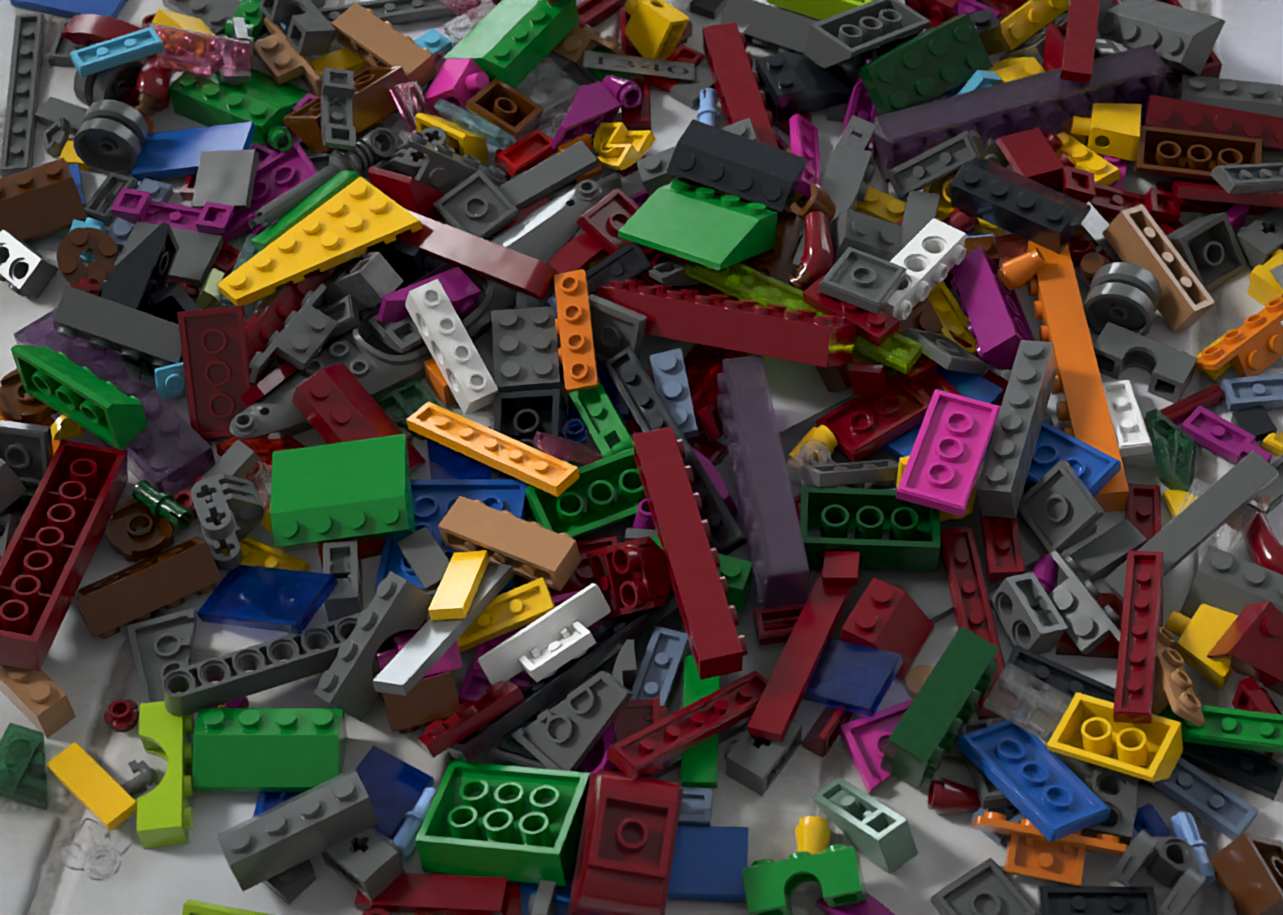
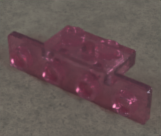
M146 23L144 25V29L154 27L164 44L165 51L156 53L157 66L168 67L172 72L188 71L194 72L199 77H210L222 67L249 71L253 67L252 43L249 41L153 23Z

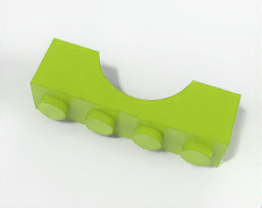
M164 701L140 704L139 736L146 753L156 755L167 762L165 776L158 786L149 793L137 798V833L144 849L188 844L189 829H194L195 825L194 811L192 807H189V797L195 795L192 788V774L189 775V765H193V743H189V734L194 733V714L180 717L174 716L166 710Z

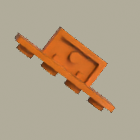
M580 269L556 274L554 276L558 319H555V328L561 342V347L558 348V357L564 371L565 388L568 392L595 388L598 386V375L586 272Z
M1283 298L1269 301L1266 307L1259 313L1246 318L1242 326L1226 333L1223 336L1224 339L1215 346L1205 349L1202 352V356L1197 359L1195 369L1215 371L1231 360L1237 377H1250L1259 375L1283 356V327L1281 325L1283 320Z
M984 812L983 816H977L973 820L972 826L973 829L1009 836L1004 873L1068 886H1081L1086 851L1122 857L1129 846L1119 843V838L1113 835L1096 834V838L1081 836V830L1049 842L1028 819H1022L1021 824L1006 821V815L995 812Z

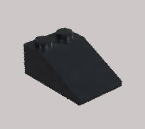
M779 52L756 59V71L759 77L758 89L759 91H764L766 103L777 122L789 119L795 113L803 115L843 104L850 100L853 86L838 63L823 68L804 54Z
M163 222L110 271L108 279H104L100 285L99 297L153 315L148 296L165 287L179 250V245L168 223Z
M560 389L495 393L494 431L562 460L567 436L568 406ZM492 467V479H517Z

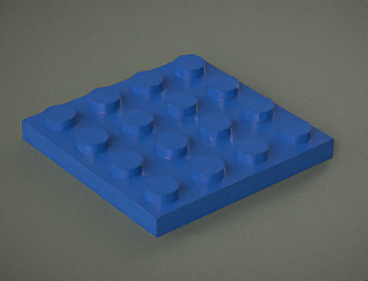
M411 479L416 531L427 526L448 560L451 561L453 554L459 551L444 545L438 525L459 496L470 500H480L488 507L499 511H508L515 517L525 520L527 509L526 487L530 485L519 479ZM407 536L385 538L374 587L375 591L380 582L392 571L426 592L397 546L396 542ZM514 577L498 595L512 590Z

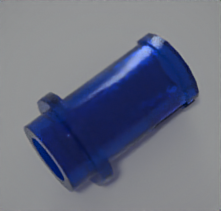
M578 418L568 420L562 430L563 436L567 440L568 453L576 458L585 456L589 450L586 438L589 430L584 421Z

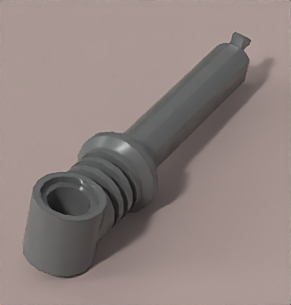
M380 127L358 139L355 151L333 150L329 159V165L255 211L256 218L248 224L251 228L258 224L265 227L285 215L340 171H356L360 175L369 169L370 166H374L391 156L397 148V139L394 133L387 128ZM374 140L380 144L381 151L375 147Z

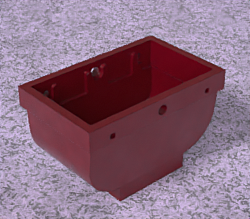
M599 769L597 773H591L567 915H665L683 789L679 788L680 783L643 776L630 779L624 773Z

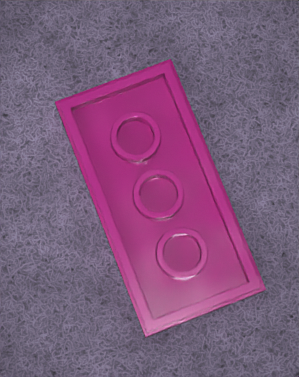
M935 389L897 488L896 498L963 517L996 426L1001 406Z

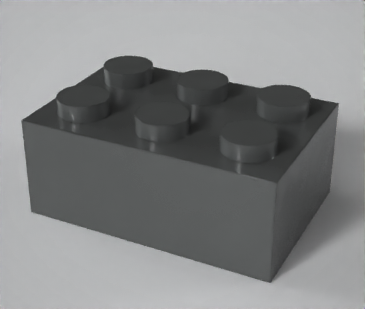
M555 306L491 311L494 381L498 388L497 393L560 389L561 391L558 338L555 328Z

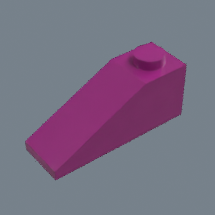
M600 81L588 86L582 85L575 92V99L550 144L553 149L584 134L595 132L600 123L613 122L622 104Z
M459 267L384 295L378 319L380 322H399L410 316L405 306L409 291L436 279L441 283L459 318H466L477 308L481 290Z

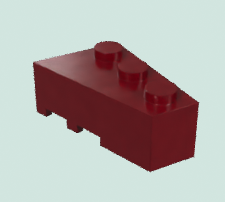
M1271 601L1246 605L1206 657L1234 668L1235 672L1242 676H1253L1255 680L1263 683L1265 688L1283 696V613Z

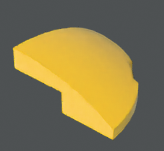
M600 123L594 136L593 148L599 153L600 156L597 158L603 165L611 169L623 170L635 164L637 160H640L650 149L656 138L651 131H628L623 123Z

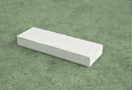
M1130 380L1102 383L1120 456L1152 453V442Z

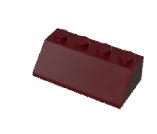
M344 363L319 370L295 389L292 398L293 404L327 444L403 434ZM406 438L410 474H412L424 465L426 460Z

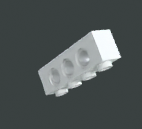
M933 218L890 261L907 268L905 279L883 306L882 310L900 321L907 319L912 308L919 301H924L929 295L930 290L937 283L944 281L948 271L955 264L959 265L966 255V248L964 247L966 233Z
M433 280L409 291L405 306L463 414L467 415L493 403L498 388L439 280Z

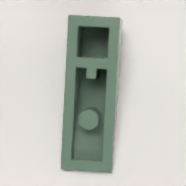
M839 777L812 796L814 803L865 858L888 874L893 873L918 855L907 819L843 778Z

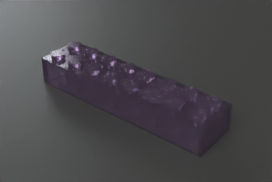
M57 308L13 334L17 345L47 346L57 353L62 352L81 368L83 366L89 368L99 379L104 382H112L119 391L129 397L135 396L142 402L145 408L144 414L147 426L121 449L127 451L128 470L139 481L146 480L159 491L167 492L174 496L182 489H192L195 485L194 477L205 475L216 463L211 446L152 387L131 380L121 356L115 350L108 348L107 351H102L88 344L89 341L79 337L76 340H70L60 336L57 333L58 330L54 329L52 321ZM99 438L107 448L117 449Z
M762 356L722 359V373H717L718 390L722 394H717V406L719 414L723 413L725 418L722 420L723 437L728 439L730 444L727 445L729 465H734L735 469L732 472L734 491H739L740 498H738L739 516L745 519L746 525H743V534L748 540L745 545H750L749 562H753V573H756L757 581H754L757 602L763 601L764 608L806 603L809 567Z

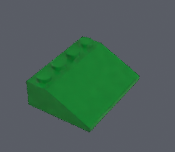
M501 0L443 58L444 62L446 59L470 58L488 75L489 83L497 78L515 89L580 23L576 0L550 3L547 0Z
M218 60L185 70L169 86L175 113L209 127L253 121L256 132L251 146L255 142L264 145L268 141L269 129L277 126L283 127L285 125L283 117L292 113L291 109L311 92L287 82L279 85L272 76L249 67L251 81H245L240 85L223 82Z
M678 179L672 180L671 184L659 187L618 231V237L717 270H722L774 248L778 212L766 209V206L761 203L742 202L738 196L716 194L712 188H697L690 186V182Z
M399 434L273 452L270 514L274 548L287 552L323 547V543L352 540L362 542L407 536L416 532L406 435Z
M450 761L415 839L423 872L462 876L508 878L510 881L539 884L540 880L556 882L558 886H566L577 857L590 773Z

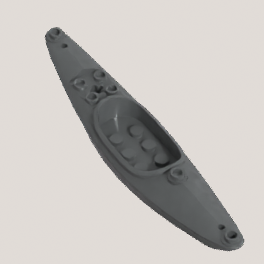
M583 180L575 188L553 199L491 237L488 241L548 263L579 231L581 227L576 223L577 220L600 201L602 188L592 180ZM446 263L442 264L410 285L456 267ZM462 270L481 290L477 308L466 318H460L470 339L474 342L492 325L491 311L514 309L516 307L517 291ZM380 304L360 319V324L353 327V329L313 357L303 371L296 370L242 413L237 414L231 421L229 430L234 437L246 440L288 438L311 430L314 427L293 404L292 398L296 387L319 370L344 363L372 398L379 402L424 379L425 370L423 362L433 356L425 341L404 353L395 351L381 341L368 326V320L379 314Z

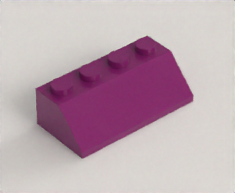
M980 246L967 254L959 265L955 264L950 269L953 276L950 283L955 292L961 296L962 300L958 303L965 316L970 320L967 323V327L972 336L978 340L979 344L975 348L984 362L990 361L998 370H1012L1020 341L1036 340L1015 289L1010 291L1004 285L997 273L1000 267Z

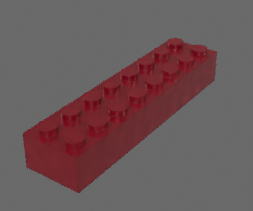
M625 279V281L610 280V285L597 286L596 296L647 316L644 334L826 368L852 363L857 324L846 322V316L827 314V317L816 316V311L797 309V312L786 311L787 306L767 304V306L757 305L758 301L738 299V301L728 300L729 296L709 294V296L700 295V291L692 289L675 291L672 290V286L663 284L646 286L644 281Z
M61 440L0 560V664L40 671L103 536L107 522L109 523L112 512L115 510L128 482L127 451Z

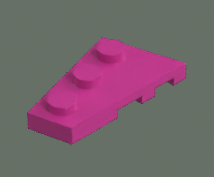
M913 699L840 725L838 731L868 794L872 793L892 776L880 768L888 738Z

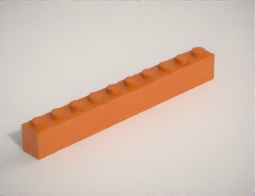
M1028 241L1027 252L1037 248L1047 263L1027 281L1029 295L1035 298L1033 302L1035 320H1040L1041 324L1039 326V340L1054 343L1057 373L1051 392L1052 395H1057L1058 397L1056 403L1057 418L1059 421L1064 422L1063 432L1121 461V470L1094 498L1104 512L1123 511L1126 507L1129 488L1068 244L1059 255L1032 241Z

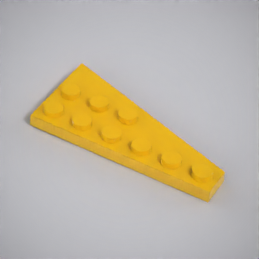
M360 176L217 283L220 293L236 306H245L275 293L277 286L291 280L296 284L305 280V274L317 269L320 272L326 271L365 254L368 247L382 241L385 244L395 241V235L409 229L412 233L422 229V225L418 218Z

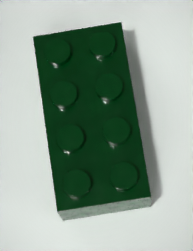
M969 13L957 15L858 67L857 70L881 121H892L966 82L977 70L986 71L992 68L993 65Z
M801 487L799 566L823 567L825 551L860 552L861 557L860 569L937 572L940 552L939 510L897 499V490Z
M960 626L888 738L880 766L881 769L919 790L924 780L929 782L933 780L941 766L940 761L945 752L949 754L959 737L958 732L962 725L968 724L977 708L975 705L980 696L984 698L994 681L993 676L1000 665L995 661L999 647Z

